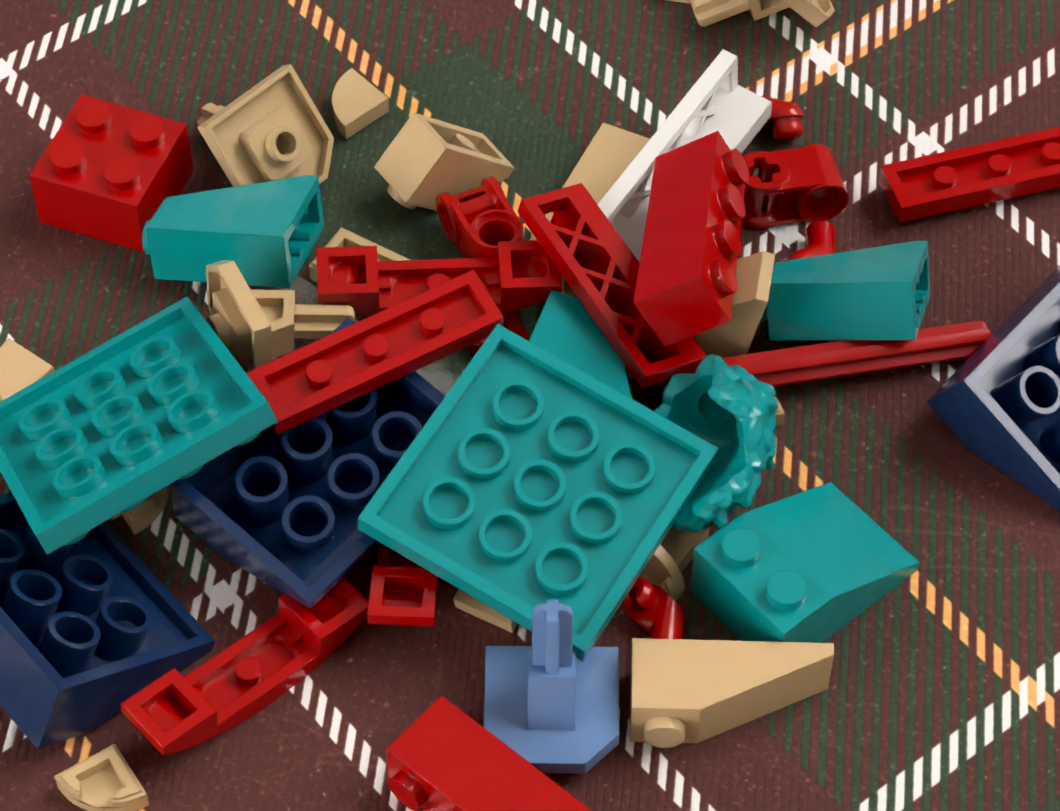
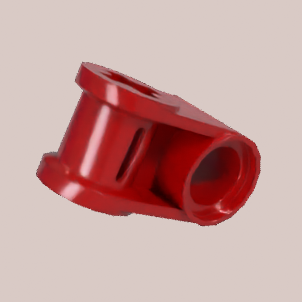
M809 144L800 148L786 150L755 151L743 157L750 176L749 182L745 184L744 193L746 215L741 221V224L745 227L766 229L777 225L806 221H825L839 215L849 202V194L834 156L826 146ZM759 168L758 175L753 176L754 169ZM762 204L767 205L764 213H761Z
M495 177L484 178L481 181V186L453 196L447 192L436 196V208L442 228L450 242L456 245L463 258H497L498 242L524 241L522 221L510 206L503 189Z

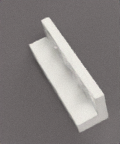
M724 49L597 204L639 262L655 158L716 131H719L730 150L737 149L742 154L771 116V101L738 85V56Z

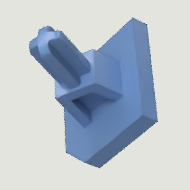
M547 599L546 604L536 605L532 611V646H486L484 728L542 773H587L619 744L618 647H593L583 662L576 658V651L573 650V611L571 607L559 604L558 599Z

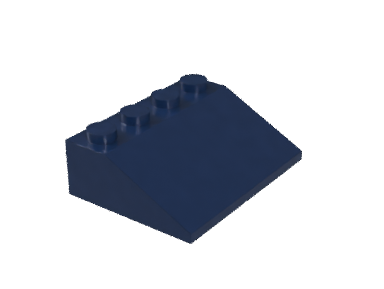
M1060 265L927 401L930 407L969 450L1059 511Z
M348 317L332 333L337 332L345 327H348L354 324L355 322ZM414 371L278 435L270 426L261 431L258 437L250 443L233 447L204 464L202 469L196 474L185 479H178L169 484L174 515L219 555L311 609L379 543V541L358 530V517L442 402L445 395Z
M12 492L0 495V706L37 749L93 731L120 713V704L173 668L181 672L212 651L216 641L106 522L91 529L80 541L62 546L47 555Z

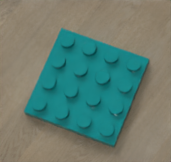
M185 297L0 402V472L35 536L48 555L62 546L80 541L91 529L117 514L139 507L148 496L174 481L196 474L202 469L204 464L233 447L250 443L258 437L261 431L277 423L278 420L259 389L191 300Z
M497 324L359 515L358 530L531 632L532 611L536 605L546 604L547 599H558L559 604L570 606L573 611V650L576 651V658L583 662L675 523L680 512L715 462L719 448Z

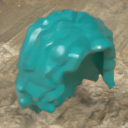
M714 354L703 358L695 374L680 373L672 375L663 389L662 405L654 410L657 414L719 448L715 462L672 526L678 532L684 530L698 532L702 528L708 529L714 523L721 529L728 523L727 517L733 508H736L738 505L745 509L751 506L754 494L762 483L761 473L765 469L770 470L774 465L773 458L776 453L777 439L773 431L776 426L778 403L774 398L775 389L773 385L758 381L753 374H749L741 366H728L721 356Z

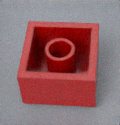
M81 94L29 175L39 221L144 252L142 234L147 220L152 219L166 197L180 195L194 171L187 124Z

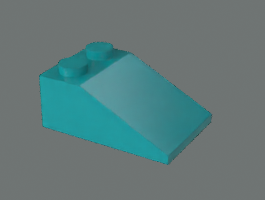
M830 482L744 512L696 546L693 554L690 591L742 641L822 643L919 569L920 562Z

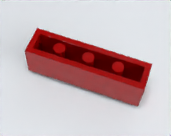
M719 131L655 158L633 303L664 347L731 322L733 295L738 290L736 278L737 258L742 252L740 240L741 221L746 215L744 204L745 184L749 182L750 176L742 154L737 149L730 150Z
M442 695L386 749L388 785L396 798L414 811H417L419 808H422L424 811H591Z

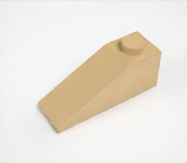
M632 638L630 742H647L652 746L660 748L675 747L681 743L697 744L828 689L834 659V643Z

